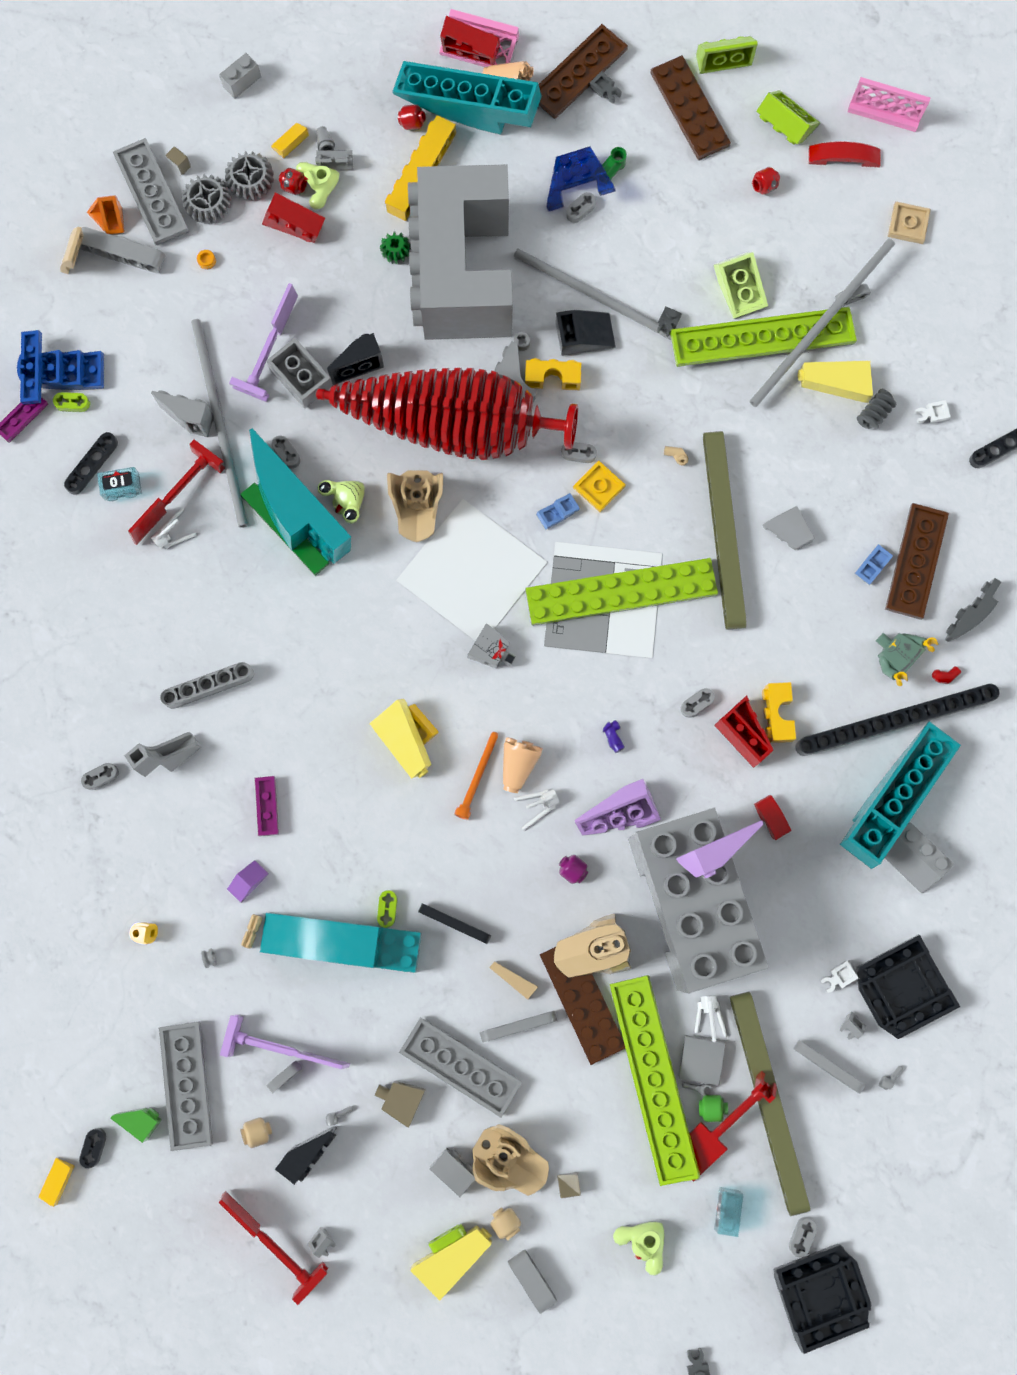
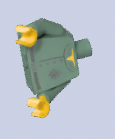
M882 633L876 640L884 648L878 654L882 673L892 680H896L898 686H902L901 679L908 681L907 670L926 650L925 647L930 652H934V647L930 645H939L937 640L933 637L927 639L905 633H898L891 640L886 634Z

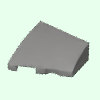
M797 506L763 524L766 530L772 531L777 535L778 539L786 541L788 546L794 550L812 543L815 539Z

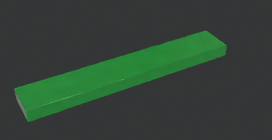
M254 482L240 494L241 497L287 545L274 525L262 499L259 487ZM307 538L291 550L314 576L329 565V562Z

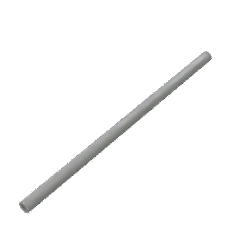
M888 238L753 396L750 400L752 406L757 407L887 255L895 245L892 239Z
M519 248L515 251L514 257L658 333L657 328L660 323ZM660 330L658 334L671 340V335L666 336V330Z
M194 319L191 323L239 528L248 526L203 329L200 319Z

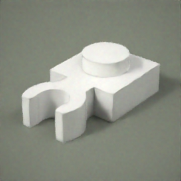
M946 400L929 403L926 405V409L920 407L914 412L915 414L920 413L923 415V418H919L917 423H923L926 419H929L930 423L950 419Z
M846 960L830 970L833 975L832 977H823L820 982L829 981L831 983L830 988L826 989L829 993L835 989V985L839 984L843 988L858 979V976Z

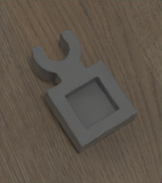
M602 71L589 83V87L599 96L607 95L611 103L615 102V97L612 95L615 94L621 97L622 93L619 88L614 87L615 82Z
M665 306L658 321L660 324L657 332L659 333L662 329L666 330V336L668 337L671 329L676 328L682 313Z
M698 1348L699 1355L696 1358L692 1357L690 1350H687L688 1359L693 1364L687 1366L688 1375H710L708 1363H702L704 1358L702 1349Z

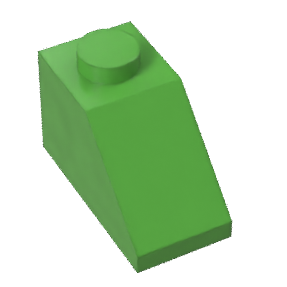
M152 1108L119 1112L110 1118L142 1143L149 1139L162 1121L158 1117L159 1113Z

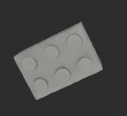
M296 338L266 360L269 369L304 409L317 399L316 391L319 388L329 390L333 386L331 377Z

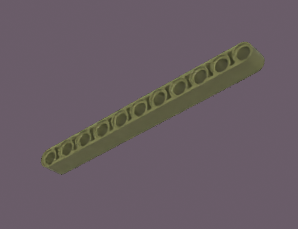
M723 431L704 432L703 446L726 630L746 628V613Z
M748 991L730 996L731 1007L754 1089L756 1076L761 1071L765 1073L764 1081L769 1085L772 1083L776 1084L751 993ZM776 1089V1098L771 1103L763 1098L761 1101H758L786 1207L791 1217L809 1212L811 1209L779 1092Z

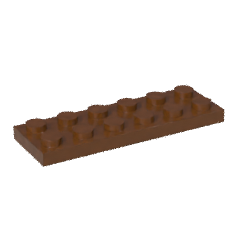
M601 24L539 83L541 92L539 106L556 119L589 87V83L601 71L605 72L627 51L628 45L605 25Z
M683 55L652 68L650 74L696 158L701 160L730 147L731 142Z
M915 503L911 504L885 610L920 620L924 618L949 516L948 512Z
M556 947L539 954L590 1065L625 1049L621 1034L593 975L586 974L575 977L564 975L554 963Z

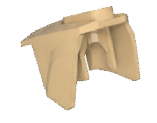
M408 470L400 476L387 473L388 495L392 500L398 518L399 534L416 543L429 538L434 534L438 501L442 496L443 473H439L436 476L424 470ZM416 478L421 479L419 483L414 482Z
M615 914L596 919L578 933L558 941L554 954V963L564 975L575 977L595 973L614 974L631 969V965L628 962L631 950L624 929L616 924ZM615 940L620 942V947L615 946ZM599 946L604 948L601 952L598 949Z
M498 1124L485 1129L473 1147L474 1163L472 1168L475 1180L479 1184L493 1191L516 1189L527 1196L534 1194L546 1184L549 1172L548 1162L529 1147L526 1139L508 1127ZM488 1140L491 1146L485 1148L482 1145L483 1141ZM502 1152L507 1154V1157L504 1159L499 1156Z

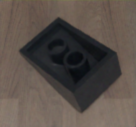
M374 333L363 334L355 339L327 367L333 385L384 368L381 351Z

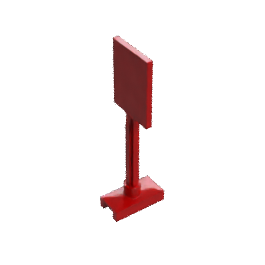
M194 439L189 445L191 451L198 456V459L166 494L163 500L158 497L128 530L133 542L138 545L167 513L165 507L175 499L201 469L203 470L207 465H210L221 474L225 469L222 465L223 460Z
M763 1071L756 1076L755 1089L751 1091L752 1094L713 1131H710L700 1122L689 1133L700 1175L728 1150L718 1138L757 1101L765 1098L771 1103L776 1098L777 1085L775 1083L771 1085L766 1083Z
M227 1191L222 1194L219 1204L254 1238L257 1235L259 1240L301 1283L292 1297V1300L299 1305L327 1275L328 1267L322 1262L311 1274L306 1269H302L275 1241L259 1229L260 1224Z

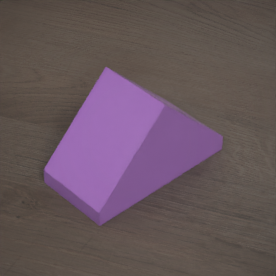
M254 860L237 873L227 890L242 903L269 873Z

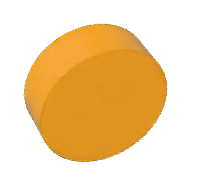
M202 250L197 255V262L201 268L211 269L216 264V258L212 251Z

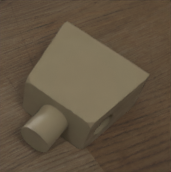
M394 1081L390 1089L379 1084L374 1096L385 1100L382 1106L384 1112L409 1128L426 1089Z

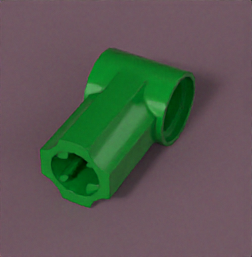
M615 147L612 149L610 156L595 172V176L601 183L608 184L616 173L625 167L627 153L624 148ZM620 157V158H622V159H621V160H616V159H614V158Z

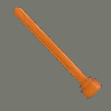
M497 732L491 733L465 799L455 810L454 815L459 818L469 820L471 815V808L469 807L497 741Z

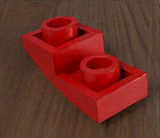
M768 795L754 804L760 819L766 823L772 839L777 840L792 831L772 795Z

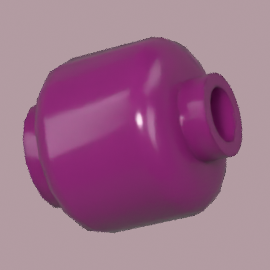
M577 855L564 856L559 862V866H561L559 874L571 884L581 883L588 874L587 864Z

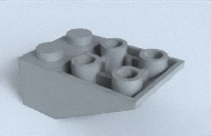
M162 390L158 392L151 391L159 407L189 433L208 437L213 415L205 401L201 399L190 400L183 395L173 396Z

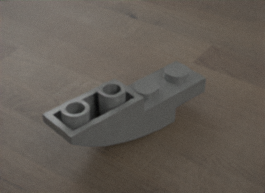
M996 578L990 582L986 581L981 588L983 592L981 596H977L972 605H968L966 608H961L955 616L957 618L955 624L952 623L946 630L948 635L945 640L947 642L964 635L980 624L991 613L999 602L993 598V595L1001 581Z

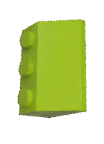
M740 36L734 39H722L716 42L698 44L696 58L700 74L752 66L758 45L757 40L751 36Z
M781 90L768 92L756 111L764 122H770L776 132L785 134L787 136L786 139L794 145L803 143L820 124L817 119Z

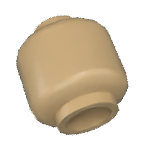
M262 1118L247 1121L244 1123L243 1129H240L244 1145H248L250 1148L266 1144L269 1141V1135L272 1134L269 1122L265 1123Z
M501 1207L492 1214L494 1219L490 1225L500 1239L506 1238V1240H509L520 1231L521 1221L512 1208L504 1210Z

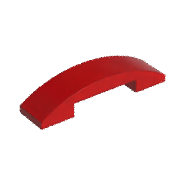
M857 142L815 144L809 146L808 164L826 165L828 161L858 162L862 163V167H880V149Z

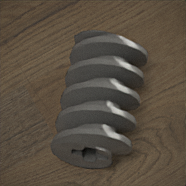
M883 388L879 389L874 398L862 410L861 415L857 416V421L862 427L878 429V424H882L883 419L888 416L887 413H891L892 408H895L897 405L891 393Z

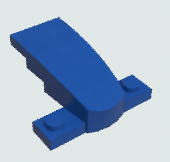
M39 330L21 332V354L17 361V374L20 379V402L23 405L41 403V388L55 390L104 388V353L102 351L83 353L81 350L70 352L55 350L42 353V332Z

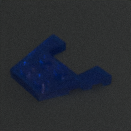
M591 146L556 157L546 204L548 211L564 207L563 190L595 180L597 181L600 196L616 191Z

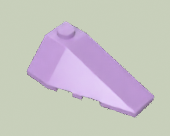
M644 779L624 786L575 820V824L583 836L604 833L607 829L613 828L625 830L627 826L636 825V828L644 827L661 820Z
M761 820L676 859L695 878L704 875V878H708L717 874L715 869L722 867L763 825V822Z

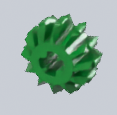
M395 231L393 235L387 233L386 238H382L380 251L382 252V257L387 258L389 263L392 260L396 264L398 260L404 262L405 257H409L411 244L409 239L403 236L402 232L399 235H396Z

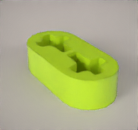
M60 392L53 397V404L59 411L85 412L90 407L89 399L82 393ZM64 398L66 402L60 405L59 402ZM82 399L85 403H81V406L75 403L80 402Z
M386 890L379 897L377 922L381 927L389 928L393 926L396 920L397 895L393 891ZM387 894L394 898V901L389 903V908H386V901H383V897H387ZM386 910H389L388 916L392 920L387 925H384L381 917H384Z
M462 1223L431 1240L428 1245L434 1254L466 1235V1231Z

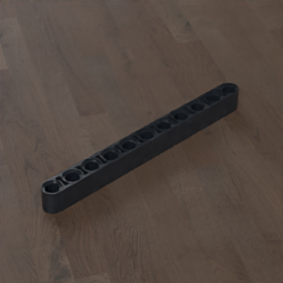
M995 684L982 685L806 736L796 743L795 748L801 756L812 755L987 704L997 699L1000 692ZM985 689L990 691V698L985 695ZM967 695L973 698V703L967 701ZM949 700H952L954 702V709L949 706ZM931 705H933V706L936 707V709H937V713H936V714H934V713L931 712V710H930V706H931ZM913 710L916 711V712H918V714H919V718H918V719H915V718L912 716V711H913ZM894 716H898L901 719L900 724L894 722ZM876 721H880L882 723V730L878 729L875 726ZM858 726L864 729V735H860L857 732ZM840 731L846 734V740L840 739ZM821 737L827 738V746L820 742ZM802 742H807L810 745L809 751H805L802 748Z

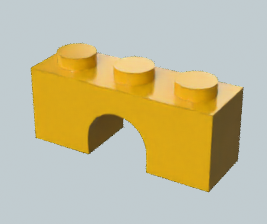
M537 358L526 360L525 384L531 388L543 389L545 378L554 375L561 380V390H580L582 362L575 360L562 362L556 359L541 361Z
M791 682L768 683L765 689L762 690V698L766 700L764 718L768 721L765 733L770 743L793 742L796 740L795 721L784 720L778 713L780 705H787L793 701Z

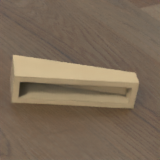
M495 961L489 967L526 999H529L538 988V986Z

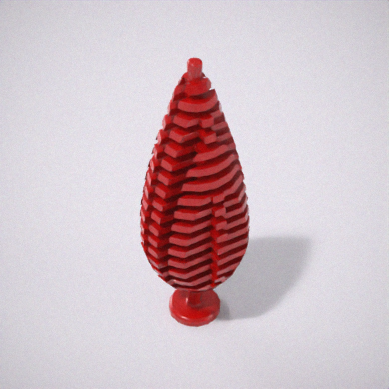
M442 368V371L429 369V372L417 370L416 374L412 373L413 371L404 372V376L398 372L392 373L391 379L388 374L379 376V382L375 376L369 377L366 385L363 379L356 380L354 386L353 383L347 381L342 384L341 391L338 384L332 386L330 391L320 388L316 391V398L318 400H329V403L335 408L339 405L340 411L346 415L351 410L353 418L359 420L362 417L363 422L368 425L373 423L374 427L380 431L385 429V432L392 436L396 432L397 437L405 440L407 437L408 441L413 444H417L419 439L421 447L429 448L430 444L438 452L442 448L445 454L452 455V452L457 455L456 457L461 458L464 457V454H467L468 459H476V456H479L481 460H488L490 455L495 459L500 458L503 451L504 455L508 456L514 452L516 444L519 450L527 445L531 427L533 439L540 428L564 431V447L572 450L577 430L578 404H570L566 420L541 417L538 405L535 408L534 416H532L533 396L528 390H525V397L522 399V386L516 380L513 385L509 377L503 375L500 379L498 372L491 371L488 374L483 369H479L477 372L474 368H467L464 371L462 368H454L452 371L449 370L450 368Z

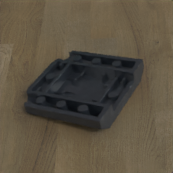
M919 934L857 966L858 990L877 1024L897 1039L960 1007Z
M835 1244L773 1269L774 1279L795 1341L803 1354L869 1328L868 1315L869 1311H871V1301L857 1261L843 1249L842 1245Z

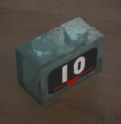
M135 467L97 473L100 495L104 500L116 501L121 497L134 498L142 494L139 472Z
M719 1187L714 1227L718 1234L738 1237L743 1203V1193L740 1190Z

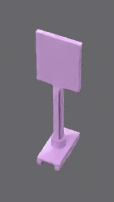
M291 283L288 284L271 322L273 330L270 332L247 382L231 377L229 382L230 385H233V389L267 402L269 394L266 390L257 387L266 360L276 341L277 334H282L298 298V294Z
M230 1015L220 1056L232 1057L236 1044H247L338 1069H345L350 1066V1063L306 1051L300 1052L293 1047L248 1036L247 1033L240 1032L243 1016Z

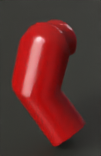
M956 666L949 672L937 669L933 671L932 678L938 683L949 684L961 674V670Z

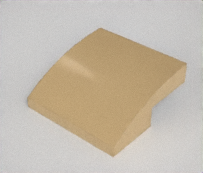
M76 227L71 232L60 268L62 273L68 274L70 268L74 269L83 239L81 227Z

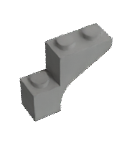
M511 341L509 347L506 346L502 353L503 359L497 363L494 371L498 372L500 379L503 375L509 377L513 385L516 380L522 386V399L525 397V390H528L533 396L534 403L537 390L529 387L522 380L518 345Z
M187 732L157 746L148 747L139 743L124 756L133 770L146 777L159 765H162L171 772L198 751L201 746L193 734Z

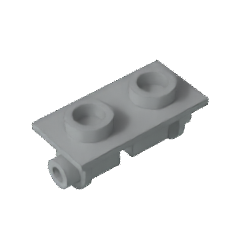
M352 150L316 151L317 157H315L317 166H327L334 170L353 169Z

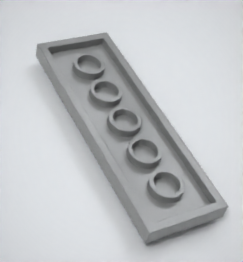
M146 138L113 151L155 245L157 246L189 232Z
M421 1017L399 1051L403 1056L500 1118H502L522 1084V1081Z
M200 1021L159 1027L170 1150L176 1151L210 1146L213 1142Z

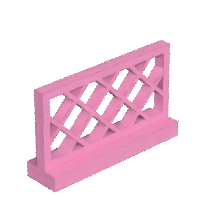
M454 9L450 10L449 17L496 35L500 38V43L505 40L511 41V46L503 50L500 44L499 49L501 52L496 57L498 59L504 56L506 63L511 62L513 51L519 38V27ZM441 45L439 52L440 55L483 67L491 66L489 64L444 53Z
M860 77L847 112L916 132L931 98ZM862 85L868 86V87H870V88H869V89H865ZM875 93L876 96L871 97L870 94ZM892 98L893 101H892V102H888L887 99ZM908 103H909L911 106H910V107H906L904 104H908Z

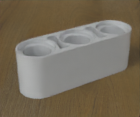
M525 1249L508 1261L513 1273L540 1314L558 1302Z

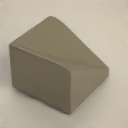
M173 147L166 154V157L178 166L181 175L191 167L188 157L178 148Z
M577 1172L557 1175L560 1198L581 1196Z

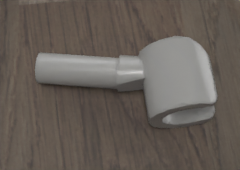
M899 1066L890 1078L883 1076L879 1086L885 1090L892 1089L896 1077L903 1068Z
M683 1083V1088L695 1090L702 1096L708 1095L704 1094L706 1087L712 1089L707 1084L699 1086Z
M350 1106L341 1111L327 1114V1126L338 1124L337 1117L353 1111L352 1107Z

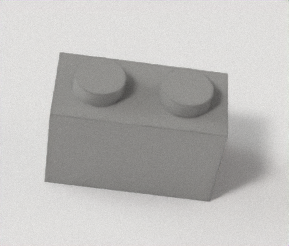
M247 53L219 74L223 87L234 99L261 78L258 64Z
M446 1147L430 1166L429 1170L455 1194L461 1197L475 1180L473 1166L468 1162L464 1164L459 1159L461 1156L454 1149L449 1150Z

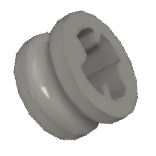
M519 332L514 337V342L517 343L519 351H525L530 346V337L525 332ZM522 338L525 339V343H526V344H524V343H522V345L519 344V340H518V339H520V340H522Z
M212 948L208 952L205 950L201 952L205 968H209L210 965H217Z

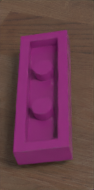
M41 397V403L23 405L20 402L0 422V435L10 443L48 405L47 401Z
M275 776L255 778L258 836L279 835Z

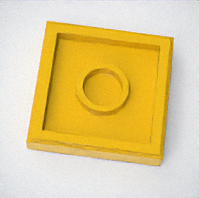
M598 460L573 488L594 508L601 512L626 487V484Z

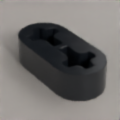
M95 1128L87 1133L79 1158L82 1167L92 1168L99 1163L106 1141V1133L103 1129ZM98 1133V1137L101 1139L93 1146L94 1139L91 1136ZM91 1150H93L92 1158H94V1161L88 1163V1159L85 1156L89 1155Z

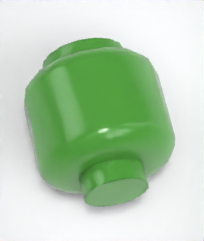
M721 1095L703 1096L702 1100H699V1116L703 1117L704 1121L722 1122L724 1115H728V1102H724V1098Z

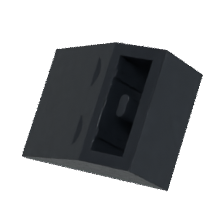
M584 310L556 312L555 323L561 356L616 347L610 313Z
M333 1126L293 1146L275 1170L294 1185L298 1180L302 1182L312 1170L309 1167L310 1164L315 1165L324 1153L321 1150L323 1146L327 1148L336 1137L334 1131L337 1127Z

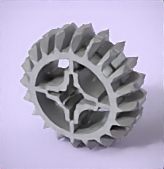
M245 151L244 155L241 156L238 153V158L232 157V162H228V168H225V180L233 194H237L239 198L243 196L245 200L251 197L253 201L254 196H258L261 199V193L267 195L266 189H271V183L274 181V172L271 163L268 162L266 157L262 158L260 153L255 155L253 151L251 154Z
M204 174L203 178L197 175V180L195 181L190 179L191 184H186V190H183L182 196L183 207L187 214L192 216L195 221L199 219L201 223L204 220L210 223L212 219L217 222V217L223 219L222 213L228 214L227 208H231L230 201L232 199L224 181L221 182L219 177L214 178L212 174L209 178Z

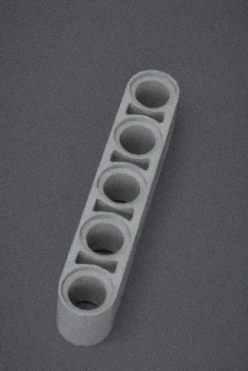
M82 227L83 239L80 246L81 250L153 273H159L165 259V254L162 251L91 228Z
M239 662L162 691L160 700L168 708H178L252 680L254 671L247 663ZM243 668H247V675L240 676V671ZM230 675L229 681L222 683V677ZM211 681V687L207 690H204L203 686L205 682ZM193 688L192 695L185 696L186 690ZM174 694V701L167 703L168 696Z

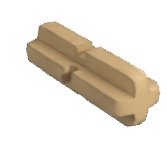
M255 914L251 916L247 926L248 931L245 932L241 946L248 949L252 948L256 938L255 933L258 932L262 921L261 916Z

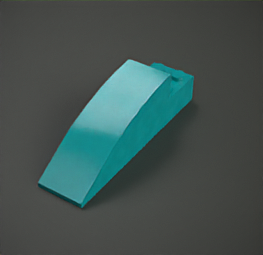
M403 61L392 91L394 95L414 105H419L433 114L472 128L500 135L505 123L531 128L541 99L538 82Z
M251 428L249 431L257 484L267 511L281 537L291 550L296 548L306 538H309L311 544L314 547L318 546L321 550L322 556L327 561L330 560L335 564L351 551V536L258 433Z
M929 721L852 819L855 823L839 845L871 869L880 865L961 745Z
M266 913L260 952L416 973L422 933Z

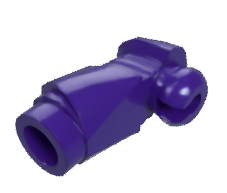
M614 720L612 723L608 722L603 728V733L605 732L608 738L609 747L615 753L625 748L616 733L620 729L617 720Z

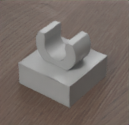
M850 1012L841 1025L840 1031L849 1029L851 1033L848 1034L847 1038L852 1039L855 1036L858 1039L864 1034L866 1025L853 1012Z
M321 1227L308 1243L312 1253L318 1258L321 1255H329L326 1250L329 1245L332 1247L336 1246L328 1232Z

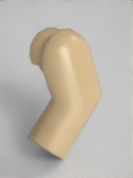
M665 446L664 455L673 456L681 466L688 463V456L682 448Z

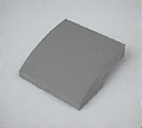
M685 1035L679 1079L719 1086L725 1042L716 1040L714 1043L711 1039Z

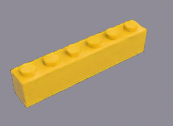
M436 115L434 121H430L427 133L420 138L417 150L412 152L409 164L404 166L401 178L395 181L394 190L386 197L385 204L388 213L407 221L410 215L408 182H418L417 167L439 165L456 135L455 123Z

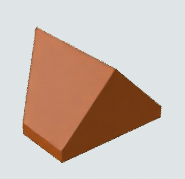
M116 195L97 197L87 213L105 233H124L123 209Z

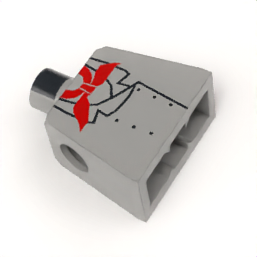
M486 623L469 651L467 658L497 668L500 661L511 666L516 656L507 652L510 642Z

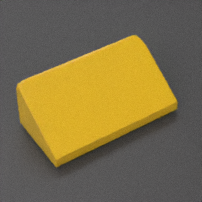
M295 123L271 147L284 159L309 136L308 129Z
M413 704L408 707L422 742L425 745L439 731L421 710Z
M56 1158L38 1197L50 1206L58 1205L75 1165Z

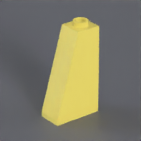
M870 361L804 362L801 369L798 370V380L801 381V387L864 403H868L873 397Z
M398 699L375 718L370 725L410 778H421L429 772L427 769L432 764L405 699Z
M475 1226L467 1231L466 1235L459 1240L415 1262L411 1266L410 1271L440 1301L491 1246V1234L484 1227L480 1229L478 1226Z

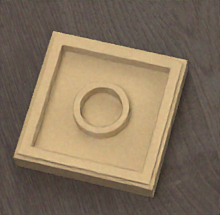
M895 201L888 237L923 244L925 242L931 209Z

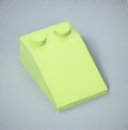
M747 252L713 265L718 283L733 318L768 306L753 252Z

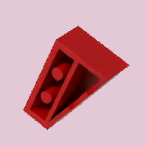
M449 16L445 17L440 34L444 53L489 65L495 64L500 47L499 37Z
M275 192L262 225L301 238L304 241L315 243L325 217Z
M746 695L714 726L754 768L773 751V748L764 729L761 728L757 715L753 712L749 704L750 700Z

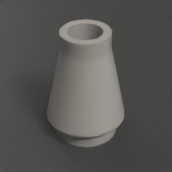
M324 126L318 127L316 130L318 150H334L335 143L329 135L327 128Z

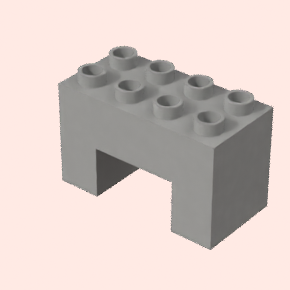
M508 164L417 167L418 182H408V202L411 216L409 217V239L411 240L409 263L410 275H412L410 302L411 311L413 312V326H423L425 340L512 337L513 302L511 270L466 271L465 237L508 236Z
M715 808L638 831L628 839L639 875H645L666 938L669 951H666L665 955L676 989L685 993H692L769 968L732 857L722 867L715 869L717 874L708 878H704V875L695 878L676 859L725 837Z

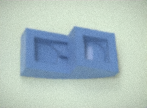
M570 493L555 500L552 505L539 510L536 515L546 530L573 515L580 508Z
M878 544L855 574L870 585L893 555Z

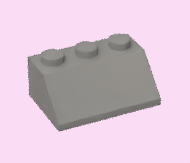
M911 822L907 824L885 857L921 893L940 880L954 865Z

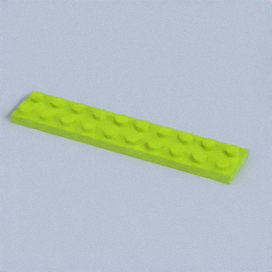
M842 307L806 350L855 344L857 339L850 307ZM827 310L671 329L670 335L676 367L792 352Z
M711 558L525 588L532 626L718 595Z
M646 975L612 983L610 988L659 1184L663 1186L699 1179L700 1173L650 977Z

